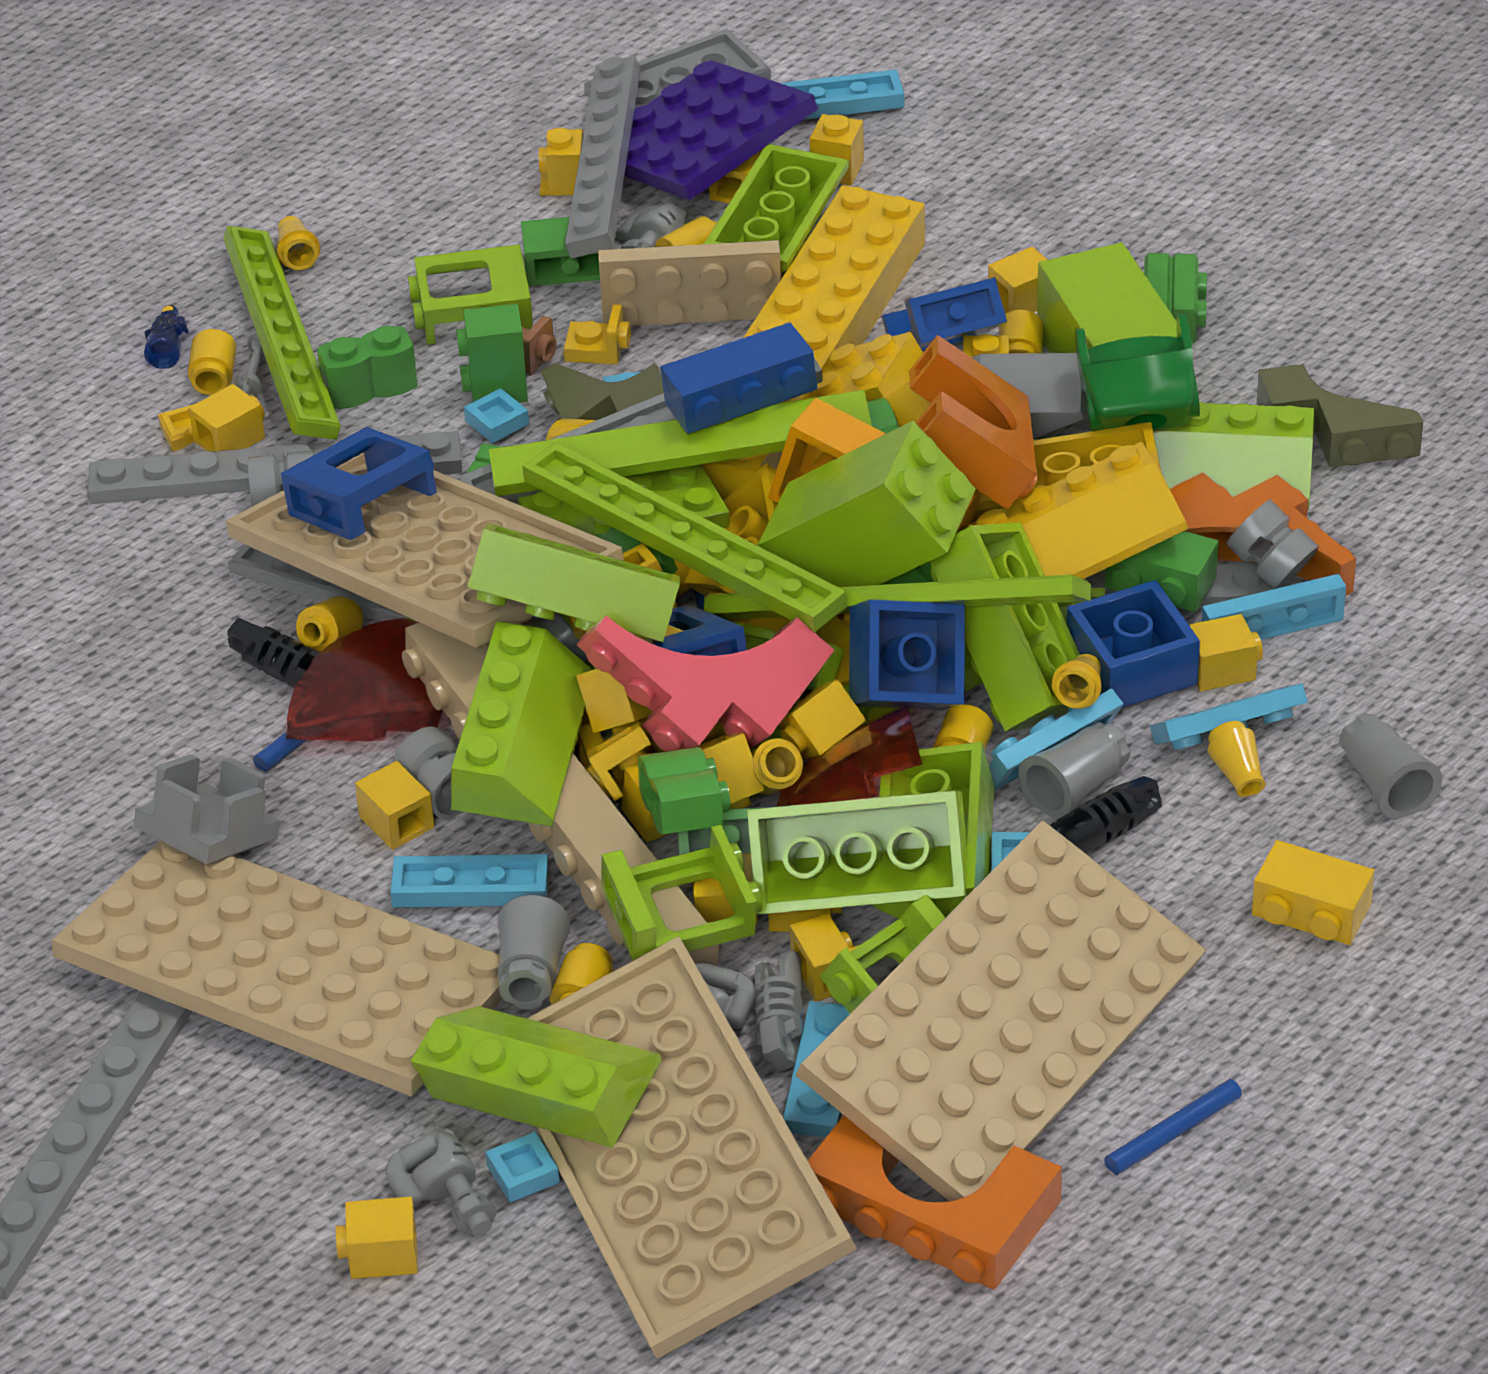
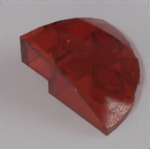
M400 618L369 624L342 638H338L325 647L311 661V665L294 688L286 719V739L370 742L385 740L387 731L415 732L425 727L433 726L438 728L443 710L435 709L428 697L424 682L420 677L412 678L408 674L402 660V651L406 650L405 628L419 622L411 618Z
M909 706L888 712L859 725L822 755L810 758L803 764L799 779L793 785L781 791L777 807L876 797L878 792L875 777L923 765L915 724Z

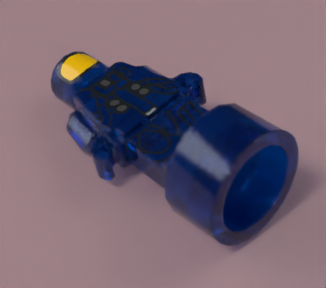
M164 306L161 315L157 316L151 324V328L144 332L146 337L144 357L151 366L158 369H168L177 364L182 348L179 335H182V332H185V334L189 332L185 318L179 316V311L175 306Z

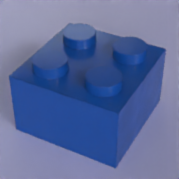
M1156 580L1067 607V627L1080 655L1091 654L1101 664L1100 695L1112 688L1123 702L1122 707L1198 684L1200 640Z
M870 599L850 606L849 696L856 706L945 710L964 705L965 604Z

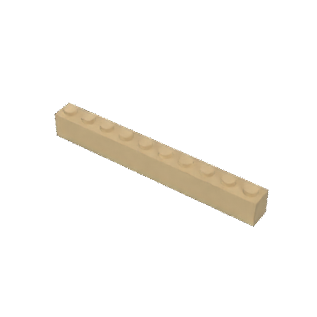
M420 622L405 628L406 650L402 651L403 664L408 674L412 678L418 677L426 687L428 697L435 709H442L451 720L456 736L460 740L488 645L476 648ZM573 754L553 827L528 823L535 839L539 842L544 841L554 853L559 870L565 876L571 875L578 884L586 905L592 911L598 910L605 919L613 940L620 946L624 944L627 948L601 890L602 854L622 849L629 867L658 860ZM678 886L652 893L651 896L667 929L679 931L707 923ZM719 944L688 952L695 964L709 963L718 966Z

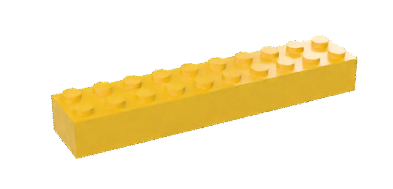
M842 185L743 338L791 322L813 350L814 358L822 369V373L830 361L831 354L837 348L850 343L854 344V346L863 344L925 245V203L909 200L901 196L868 191L861 187ZM810 392L780 403L807 399ZM782 452L701 465L724 501L765 463L777 469Z

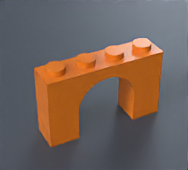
M937 335L909 370L910 389L931 403L917 420L916 424L936 443L937 447L967 477L968 481L977 490L1008 510L1018 497L1024 499L1031 492L1038 479L1028 396Z
M846 1116L840 1119L807 1160L840 1219L855 1225L868 1237H881L904 1248L909 1255L918 1260H930L952 1270L957 1277L965 1282H978L993 1290L998 1287L1061 1202L1062 1167L1014 1145L987 1181L972 1194L949 1202H926L914 1199L896 1189L887 1178L899 1160Z

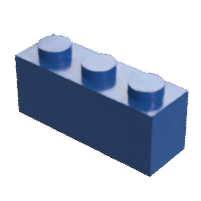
M791 322L660 366L665 404L687 434L818 390L814 352Z

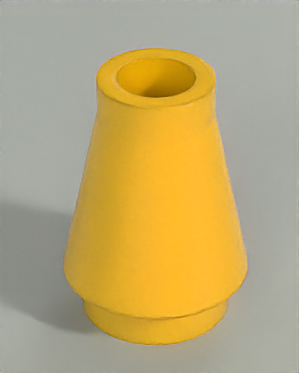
M284 217L277 227V256L280 262L290 269H308L316 262L320 254L319 240L303 225L298 217Z
M1081 654L1074 660L1058 667L1052 678V690L1059 702L1069 708L1083 709L1091 706L1098 699L1101 693V664L1099 660L1091 654Z
M1240 721L1225 722L1214 728L1208 736L1209 746L1207 752L1234 786L1239 797L1260 793L1265 788L1266 783L1261 772L1254 732L1246 728L1245 724Z

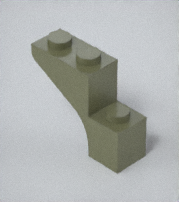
M655 363L640 373L618 382H605L560 364H552L541 371L548 388L543 394L552 409L560 415V418L557 420H599L664 393L661 369Z
M1304 364L1259 369L1257 405L1314 408L1313 433H1316L1329 468L1420 456L1423 420L1417 411L1328 392L1311 379Z

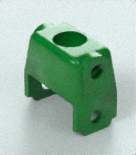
M1186 314L1177 315V337H1133L1103 343L1089 349L1087 348L1084 328L1075 329L1077 363L1091 431L1151 422L1153 430L1185 426L1191 422L1192 418L1200 417L1199 396L1193 366V348Z

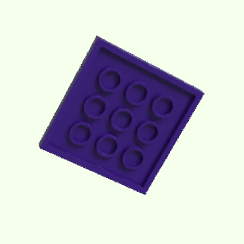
M713 60L703 62L693 69V73L680 82L665 87L661 95L647 105L634 109L624 176L690 201L818 110L814 95Z

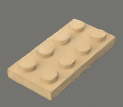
M779 240L598 250L603 323H609L613 304L623 305V319L626 322H630L631 326L756 319L781 280Z

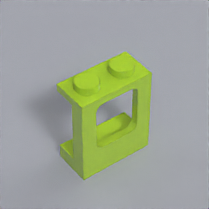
M520 244L414 257L416 275L408 276L409 294L413 307L415 329H424L427 345L436 344L434 324L464 321L463 310L518 304L521 326L529 330L533 327L531 296ZM486 268L489 272L492 289L488 292L445 298H433L430 296L427 282L428 275Z
M721 825L711 827L709 848L634 867H629L622 849L602 854L601 890L633 961L678 936L688 952L755 935L756 913L762 911V900L758 886L754 881L748 882L743 873L744 862L740 848L737 843H729ZM707 878L716 879L720 883L734 913L733 916L679 931H671L666 928L651 896L654 892Z
M926 894L912 903L900 919L852 951L845 948L839 952L820 975V978L827 985L831 996L851 1014L878 986L866 970L887 957L895 959L900 964L946 917Z

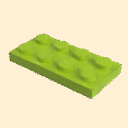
M701 464L625 476V478L722 528L730 527L729 510ZM545 491L518 498V505L591 535L605 534L611 528L610 525Z

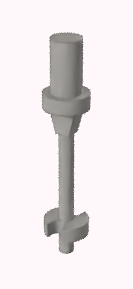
M254 329L248 339V347L253 352L245 379L243 380L240 375H237L233 384L246 394L252 393L254 397H257L261 389V381L256 376V372L264 352Z

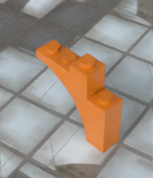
M1203 472L1170 488L1189 527L1185 532L1219 540L1217 561L1244 562L1226 543L1236 529L1257 508L1271 499L1290 518L1288 527L1291 530L1301 528L1319 546L1315 555L1296 575L1310 581L1339 574L1346 585L1345 596L1354 591L1356 557L1352 555L1349 549L1341 546L1321 530L1318 524L1307 518L1308 499L1300 490L1293 488L1279 475L1234 497L1230 495L1227 489L1219 486Z

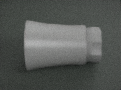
M1366 713L1357 716L1351 724L1343 728L1339 744L1346 751L1348 762L1364 780L1386 817L1397 820L1424 811L1432 804L1442 785L1440 769L1416 752L1389 724L1381 722L1374 714Z
M1098 722L1092 727L1082 729L1069 739L1048 750L1025 758L1019 767V782L1025 797L1031 805L1055 820L1070 813L1083 798L1101 783L1115 775L1118 769L1129 760L1130 750L1126 744L1125 735L1112 723L1105 725Z
M524 895L506 903L498 915L500 937L498 981L500 995L505 1002L513 1003L521 1010H532L541 1007L543 1000L551 994L552 987L556 981L561 951L570 932V919L565 909L556 901L540 895Z

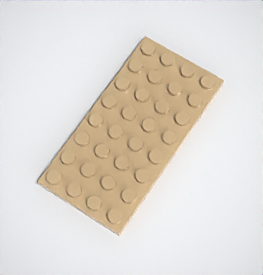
M364 453L336 468L353 475L366 474L367 467ZM435 470L433 473L437 493L432 496H427L399 485L361 506L365 533L353 540L346 539L289 516L284 490L226 520L229 538L476 648L490 643L496 621L521 625L530 621L534 616L525 613L527 605L525 603L507 599L505 606L490 604L476 599L478 590L467 588L482 532L488 523L624 561L622 547Z
M1042 820L801 1063L795 1075L948 1201L958 1200L977 1191L987 1181L1013 1145L1027 1150L1194 968L1205 954L1206 949Z
M159 841L52 940V954L57 959L411 1097L423 1085L420 1073L415 1070L410 1061L437 1017L477 1006L493 1010L503 999L500 995L498 981L500 955L495 952L458 940L447 934H442L231 855L205 864L162 841Z
M679 936L527 1018L658 1053L662 1059L613 1148L537 1127L657 1359L857 1250L850 1234Z

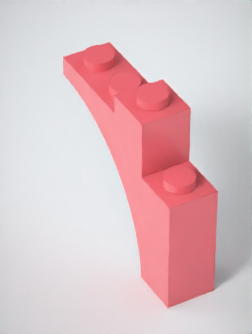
M607 615L592 626L576 644L586 653L589 662L594 667L603 672H608L625 687L627 695L633 701L647 706L652 711L642 727L652 735L653 741L664 751L698 747L717 722L723 725L727 735L744 733L749 748H753L773 733L834 651L831 646L798 617L777 631L772 639L766 643L746 651L728 655H690L658 647L625 630Z

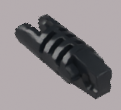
M237 618L227 631L229 647L242 654L243 661L258 670H263L264 673L281 682H287V685L322 703L329 698L330 688L327 687L323 680L311 674V671L324 678H329L330 681L335 683L342 682L348 674L349 670L344 664L309 646H305L288 635H281V632L268 626L262 628Z
M1142 776L1114 786L1106 791V793L1098 795L1095 799L1087 801L1084 805L1078 806L1070 813L1057 819L1056 822H1052L1050 826L1086 854L1124 834L1127 830L1133 829L1161 808L1162 800L1159 794L1158 783L1155 779Z

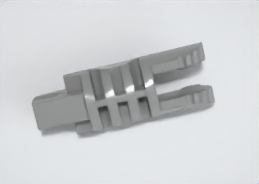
M788 950L779 955V976H775L773 969L766 962L755 965L757 1046L762 1051L765 1059L772 1063L774 1068L780 1073L795 1066L799 1040L803 1032L802 961L799 953L795 952V950Z

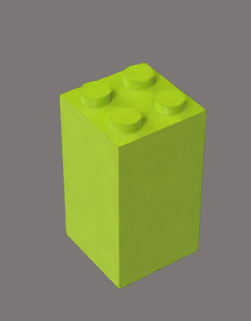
M1123 242L1038 262L1037 315L1044 323L1043 343L1050 353H1076L1075 329L1084 328L1088 349L1103 343L1133 337H1177V321Z
M911 421L788 482L757 546L837 587L880 585L948 552L976 488L945 456L936 443L914 421Z

